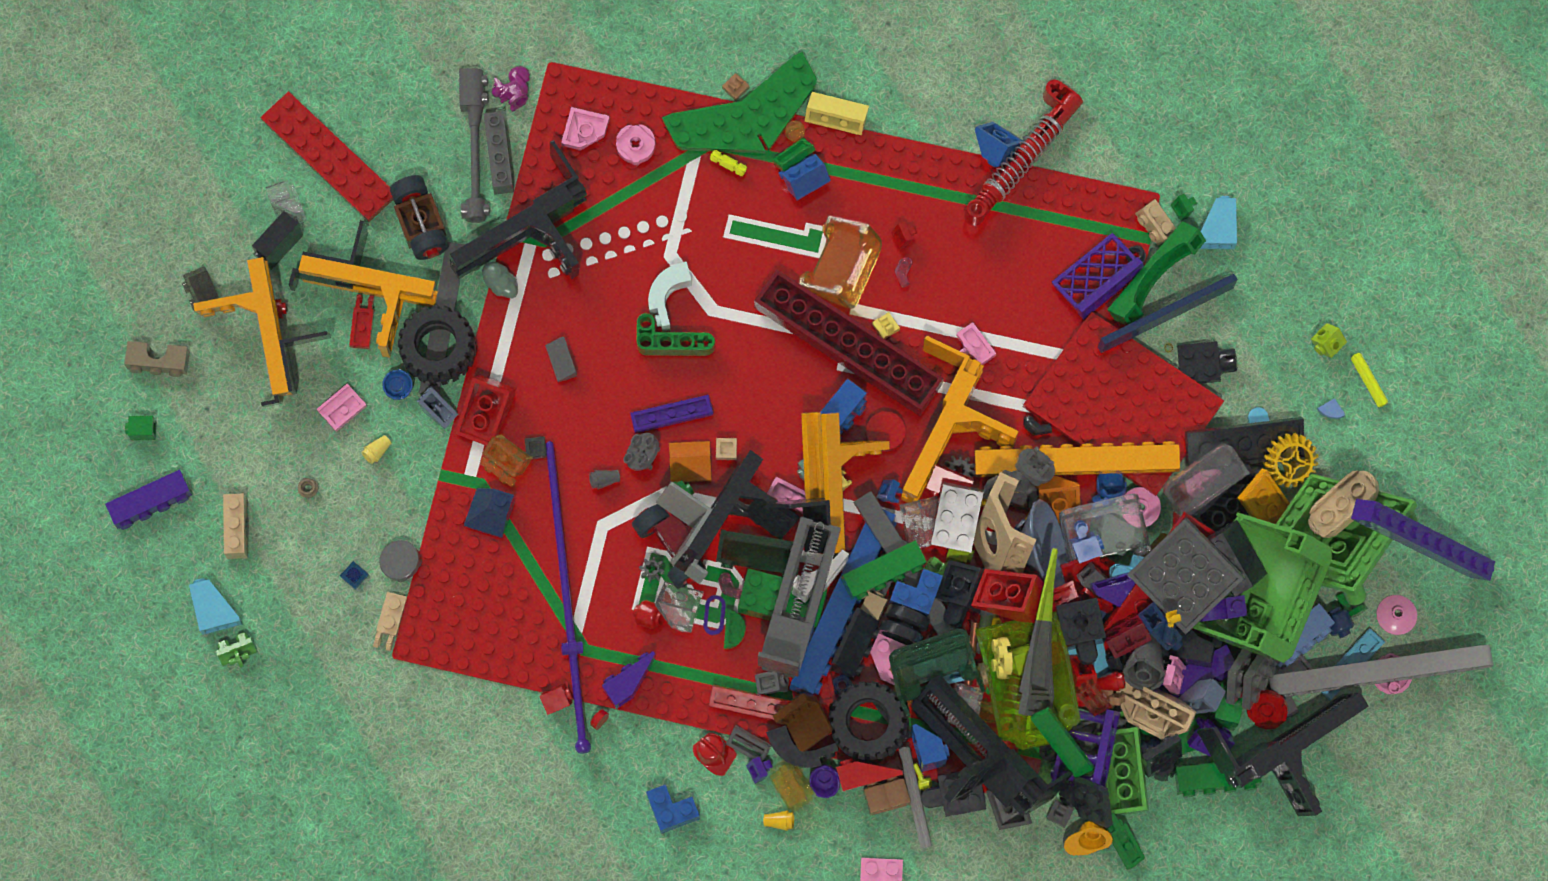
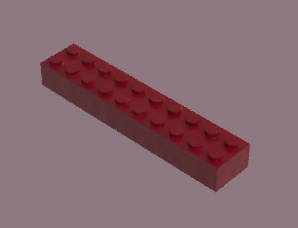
M779 270L775 271L754 300V308L918 416L922 415L943 384V377Z

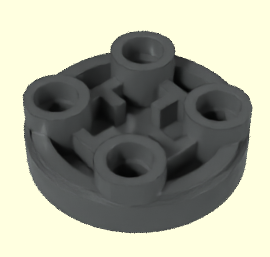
M397 540L391 542L383 549L379 563L382 572L388 578L404 582L417 572L422 564L419 551L413 544L405 540Z

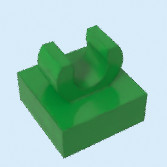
M1184 193L1174 200L1171 207L1179 220L1183 221L1194 211L1193 206L1198 203L1194 197L1188 199Z

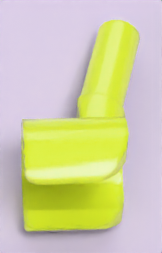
M914 763V770L919 779V789L924 791L932 787L931 778H924L918 764Z

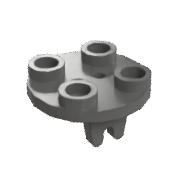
M650 433L634 435L623 458L624 462L635 471L646 468L652 470L653 466L651 463L660 451L658 439Z
M1037 446L1034 449L1023 450L1017 457L1015 468L1035 486L1049 482L1055 475V462L1039 451Z

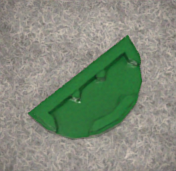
M727 608L724 649H732L744 639L746 628L745 621L741 615L735 610Z

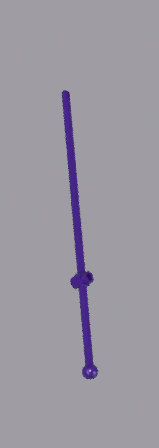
M548 441L546 443V454L567 643H561L562 655H568L570 662L578 734L575 750L579 754H585L590 752L591 744L586 739L577 654H583L582 641L576 642L554 445L553 442Z

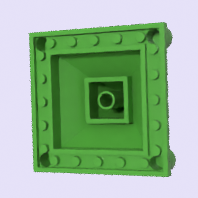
M1311 473L1276 524L1306 533L1330 546L1332 561L1321 586L1342 591L1350 605H1359L1367 597L1363 583L1393 539L1356 521L1350 523L1334 537L1323 538L1315 534L1308 524V518L1310 519L1311 515L1309 512L1312 506L1333 488L1339 480ZM1378 492L1375 501L1417 522L1414 511L1417 507L1416 501Z

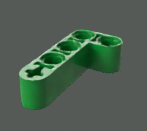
M641 314L637 319V348L642 355L707 356L715 350V339L710 333L655 332V320L651 314ZM646 321L651 323V326L648 328L641 326ZM643 341L651 342V345L648 347L641 346ZM663 341H669L671 342V345L669 347H663L661 346V343ZM683 341H689L691 342V345L689 347H683L681 346V343ZM705 341L708 342V347H704Z

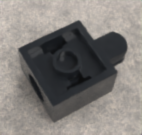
M952 560L948 561L935 598L948 605L943 620L954 628L963 625L967 611L978 614L981 612L980 609L973 608L971 605L984 572L982 568Z
M1097 598L1056 606L1055 612L1064 651L1076 649L1078 660L1081 664H1093L1098 657L1096 645L1105 643L1106 640Z
M960 771L939 774V786L927 788L921 795V801L925 807L935 808L943 806L945 817L986 810L982 785L951 803L944 798L949 791L947 787L954 780L959 779L958 774Z

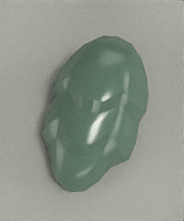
M486 263L482 269V276L486 286L496 296L515 298L518 294L515 276L500 263Z

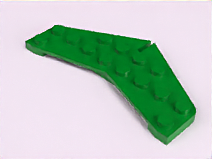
M803 52L789 59L742 101L671 113L662 117V121L675 146L680 150L765 153V149L758 137L761 136L768 151H770L815 89L817 79Z

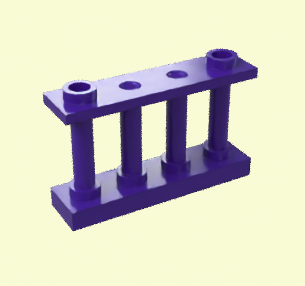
M1067 702V706L1063 709V726L1073 739L1097 743L1099 746L1098 754L1095 756L1085 754L1095 766L1094 775H1082L1079 777L1106 787L1120 712L1106 709V713L1101 715L1077 710L1075 703ZM1075 718L1102 723V734L1095 735L1073 730ZM1058 755L1055 767L1051 770L1052 781L1068 772L1065 771L1066 765ZM1072 775L1069 780L1073 781L1076 778Z

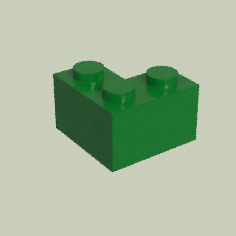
M1221 682L1220 686L1226 692L1217 710L1208 712L1207 718L1211 719L1220 728L1225 727L1228 730L1234 731L1239 725L1243 709L1242 698H1238L1235 705L1226 703L1227 683Z

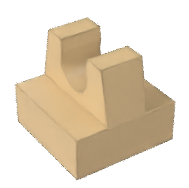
M716 438V460H736L737 438Z

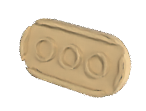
M1357 470L1347 474L1312 506L1309 512L1311 514L1310 519L1308 518L1310 529L1323 538H1330L1339 534L1354 521L1351 519L1356 499L1376 500L1379 492L1377 479L1367 471Z

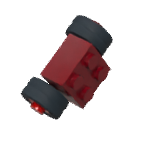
M658 504L644 509L632 522V527L641 538H646L656 532L657 538L672 559L690 533L686 523L673 514L670 516ZM700 559L697 565L706 570V566ZM674 566L667 575L677 589L696 582L685 575V572Z

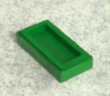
M801 138L772 161L776 167L785 172L814 152L815 148L805 138Z

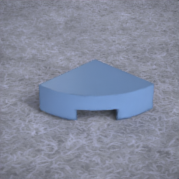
M1335 398L1317 408V411L1322 416L1340 419L1345 417V413Z

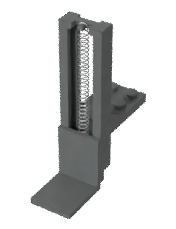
M800 518L763 649L758 654V666H761L763 670L768 672L776 671L779 674L783 673L785 677L794 678L799 676L807 647L813 636L817 612L841 532L840 527L827 526L822 522L816 523L811 519ZM809 527H814V530L818 528L829 531L806 616L801 617L798 616V613H787L785 611ZM805 575L801 576V579H802L803 581L809 582L808 580H805V579L802 578V577L810 578L809 576H805ZM798 589L799 591H797V595H801L798 592L806 593L805 591H801L800 589Z

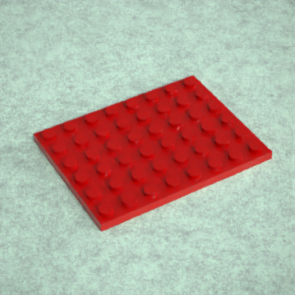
M1091 312L1027 398L1023 408L1045 423H1050L1051 427L1079 446L1082 444H1093V447H1101V444L1113 443L1114 446H1122V443H1134V446H1142L1144 442H1154V445H1163V442L1167 441L1175 442V445H1179L1181 463L1186 456L1185 431L1205 429L1223 405L1224 400L1134 339L1125 341L1101 353L1098 349L1101 338L1119 329ZM1174 472L1121 474L1156 496Z

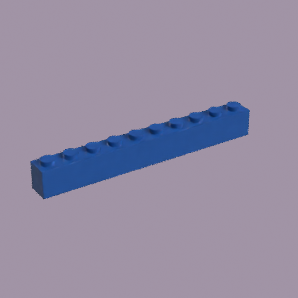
M883 509L894 528H896V515ZM866 522L840 578L843 574L879 558L880 551H883ZM840 578L807 647L799 676H795L791 681L790 690L799 694L805 693L813 696L814 694H819L823 683L820 681L823 675L827 677L831 665H829L831 657H835L839 648L837 644L845 635L847 630L845 627L848 621L851 622L855 613L856 603L860 605L862 599L859 601L857 598L850 599Z

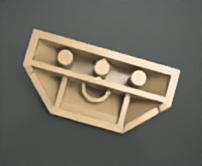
M1125 681L1126 688L1116 691V693L1125 694V702L1120 706L1127 722L1162 740L1167 736H1173L1176 733L1179 735L1189 731L1197 713L1184 701L1158 688L1150 690V687H1143V690H1139L1130 686Z

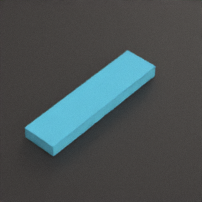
M1369 629L1335 666L1367 662L1385 641L1372 629ZM1341 689L1321 693L1331 701Z

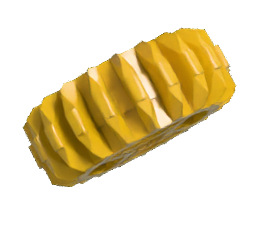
M1287 433L1285 434V439L1278 436L1279 442L1271 441L1273 448H1267L1270 454L1264 455V458L1268 460L1264 463V466L1268 468L1267 471L1273 480H1277L1278 485L1284 483L1285 487H1289L1291 484L1297 487L1298 481L1304 484V478H1308L1310 472L1316 473V470L1313 469V466L1318 465V462L1315 461L1318 458V454L1314 453L1317 450L1316 447L1312 445L1309 439L1306 440V437L1303 435L1299 437L1298 434L1293 433L1291 437ZM1298 446L1303 448L1305 459L1299 456ZM1292 457L1296 459V460H1293L1291 463H1288V462H1287V461H1289L1290 459H1292ZM1278 462L1284 465V474L1279 472Z

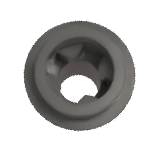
M594 470V472L589 473L592 489L597 488L599 490L615 482H620L619 471Z

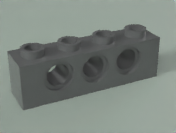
M503 111L484 113L494 195L512 193L514 189Z

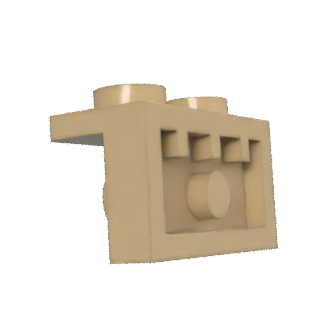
M1156 199L1135 213L1138 217V222L1146 228L1150 239L1157 245L1164 243L1176 229Z

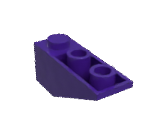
M654 651L650 654L648 652L642 654L638 658V662L633 665L631 663L627 664L621 669L620 674L616 676L611 675L603 681L602 689L616 709L634 698L656 658Z

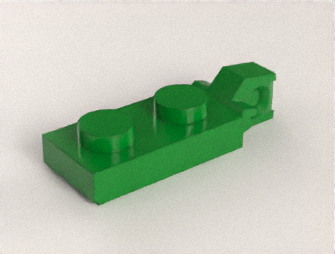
M1113 812L1111 813L1113 825L1105 830L1111 834L1113 838L1112 844L1124 866L1129 870L1143 861L1145 856L1127 823H1123L1121 819L1119 820Z

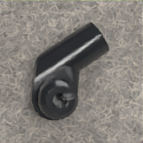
M1026 416L1023 419L1024 428L1032 435L1052 433L1050 423L1040 425L1032 416Z

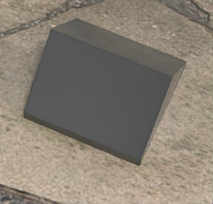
M990 790L986 791L999 830L1032 823L1030 814L1021 816L1012 805L1006 808Z

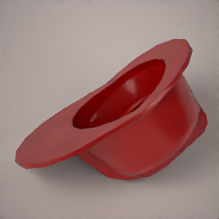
M711 732L693 745V753L696 759L710 772L719 776L726 774L737 753L732 747L726 745L727 742L721 736Z

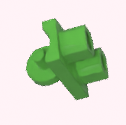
M245 632L236 636L237 643L232 645L229 644L228 640L218 642L216 653L222 666L229 663L230 665L238 663L240 668L244 667L243 660L250 658L249 655L257 653L251 637L249 638Z

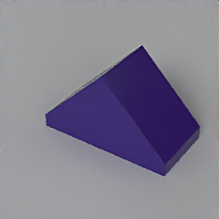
M1128 573L1090 583V587L1096 595L1120 607L1135 585V582L1127 575Z

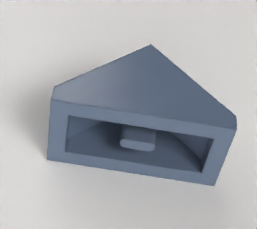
M429 387L417 400L422 411L444 429L458 415L432 387Z

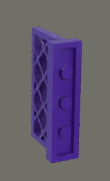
M1111 233L1053 280L1052 285L1078 311L1079 316L1084 320L1091 312H1094L1132 281L1144 265L1138 257L1136 258ZM1113 240L1117 244V251H1106V245ZM1093 255H1102V264L1090 263L1091 257ZM1105 255H1116V264H1104ZM1119 256H1128L1131 259L1126 265L1118 264ZM1087 267L1086 276H1075L1076 269ZM1090 267L1101 268L1100 277L1089 276ZM1104 268H1115V274L1112 277H1103ZM1064 279L1072 280L1071 288H1062L1059 283ZM1075 280H1086L1085 289H1074ZM1089 280L1100 281V286L1096 290L1088 289ZM1073 293H1085L1084 299L1077 304L1073 300Z

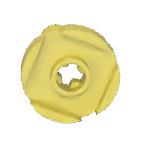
M1007 637L993 639L991 642L992 651L994 652L991 668L993 672H996L999 679H1009L1008 675L1012 674V652L1007 650V646H1010Z

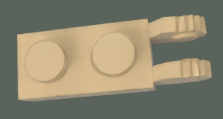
M387 592L376 629L374 647L378 648L381 644L382 634H387L389 637L386 642V650L391 651L394 638L397 637L407 600L406 596Z

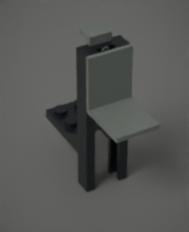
M751 450L747 453L740 466L738 465L711 507H708L673 482L668 485L656 501L658 505L692 527V530L671 563L699 584L707 576L708 572L697 565V563L708 549L728 515L748 517L755 524L763 527L772 536L782 540L800 517L788 508L767 507L766 503L778 501L750 482L764 460ZM744 498L754 501L748 507L738 499Z

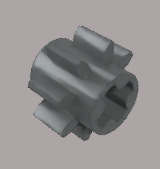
M655 557L649 561L644 559L645 565L639 566V570L644 571L641 578L647 577L649 583L654 579L660 581L659 574L665 573L663 569H659L663 562L657 563ZM651 566L655 567L653 573L650 574L649 570L651 569Z

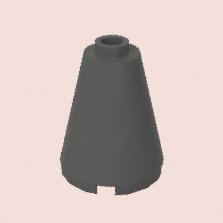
M1150 633L1149 635L1152 640L1134 649L1123 669L1125 681L1130 686L1139 690H1143V687H1150V690H1154L1161 686L1165 677L1161 644Z

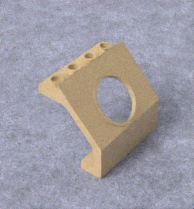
M1000 472L988 496L976 528L973 543L985 569L1023 573L1037 539L1023 534L1010 526L1006 513L1019 480ZM987 527L995 530L997 550L995 554L989 548L986 540L985 531Z

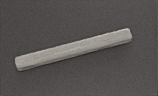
M906 746L899 749V754L911 801L919 844L921 848H928L931 846V840L911 751Z

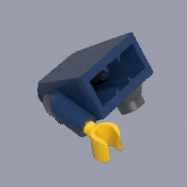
M1153 602L1138 614L1150 634L1166 650L1171 648L1178 650L1182 647L1183 637L1174 624L1181 621V615L1177 614V610L1165 614Z

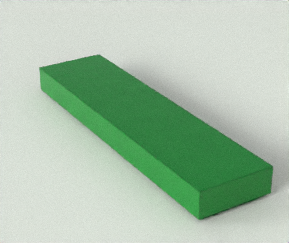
M1049 707L1031 715V721L1075 778L1093 770L1094 765Z

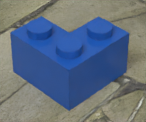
M923 569L917 587L897 581L889 603L910 608L928 617L943 576Z
M666 785L646 792L661 834L700 820L693 797L672 803Z

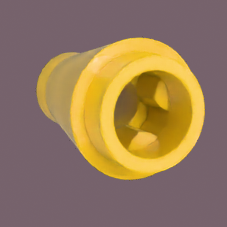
M787 810L764 814L763 824L766 827L788 831L794 828V813Z

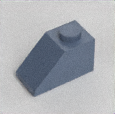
M1214 679L1200 680L1178 697V699L1187 703L1197 712L1196 714L1213 712L1217 710L1226 691Z

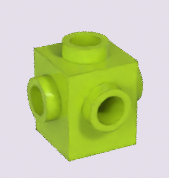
M1328 323L1311 338L1314 350L1319 355H1325L1330 358L1337 354L1347 343L1341 330Z

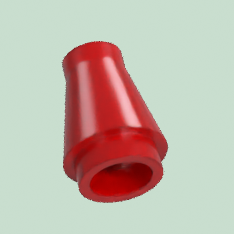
M1118 671L1097 678L1096 691H1121V689L1126 688L1123 672L1118 673Z

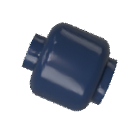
M1338 607L1327 612L1335 622L1331 627V636L1338 635L1339 638H1343L1351 634L1350 629L1354 627V622L1347 609Z

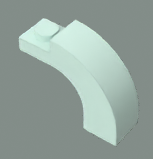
M687 262L668 267L657 276L651 286L648 298L649 312L651 315H655L657 327L661 326L662 332L670 331V323L665 308L667 298L678 289L692 286Z

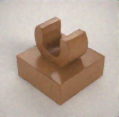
M736 73L722 85V89L735 101L750 88V85Z

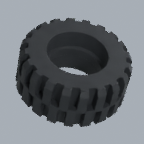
M433 305V309H428L426 306L421 308L422 312L417 313L415 311L412 313V319H406L403 323L405 327L400 329L399 354L406 369L409 370L413 377H418L419 381L423 383L429 381L430 385H436L437 382L446 385L448 380L452 379L453 382L459 380L458 375L462 374L464 376L468 372L467 367H472L474 363L473 356H476L477 352L475 347L477 345L476 338L468 320L462 317L461 313L457 310L452 311L448 306H444L443 309L439 305ZM438 329L451 332L455 337L456 345L448 357L439 361H430L421 356L419 344L426 334Z
M862 681L857 685L852 684L848 686L849 689L846 691L842 690L838 694L839 697L837 700H834L832 711L829 712L833 740L845 754L858 761H882L887 756L891 757L898 748L902 747V742L908 735V712L903 701L895 691L884 684H878V682L871 681V683H866V681ZM864 703L880 705L888 716L887 730L880 738L873 741H864L857 738L850 728L852 712Z

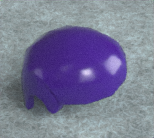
M822 764V766L815 767L811 772L810 787L816 793V796L821 798L835 796L840 788L837 770L831 765Z

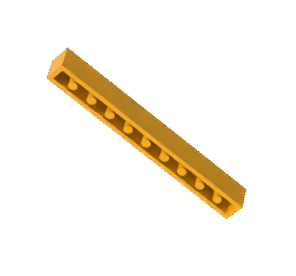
M1172 441L1163 442V445H1154V442H1144L1142 446H1134V443H1122V446L1104 443L1101 444V447H1093V444H1082L1081 447L1064 444L1061 445V448H1053L1052 445H1041L1039 451L1055 462V475L1180 472L1179 445H1175V442ZM1001 446L1000 450H992V447H980V450H975L976 477L999 476L1003 470L1011 472L1017 470L1015 468L1017 457L1023 450L1032 449V446H1020V449H1012L1011 446Z

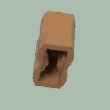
M893 777L887 779L885 784L879 785L878 782L867 785V789H864L863 793L870 816L910 805L911 801L904 779Z

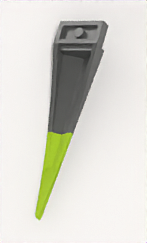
M1055 548L1051 552L1019 690L1022 693L1018 713L1031 716L1047 707L1052 710L1054 700L1052 607L1058 550Z

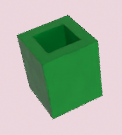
M153 415L128 416V423H125V434L129 436L131 441L155 440L156 420Z

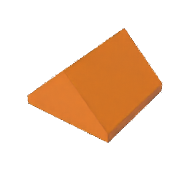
M710 441L669 443L671 482L677 481L678 483L681 480L683 482L711 481Z

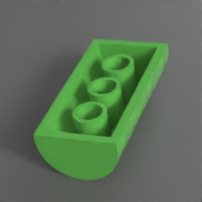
M1139 727L1119 729L1116 732L1106 783L1111 813L1114 812L1115 815L1149 811Z

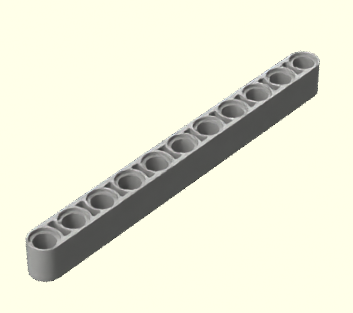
M1480 645L1277 674L1269 678L1271 691H1275L1283 697L1479 670L1493 667L1494 664L1490 645Z

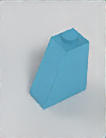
M1230 196L1216 198L1201 230L1206 242L1200 249H1235L1237 245L1236 198H1231Z
M197 579L193 584H189L199 631L202 635L242 625L239 616L209 579Z

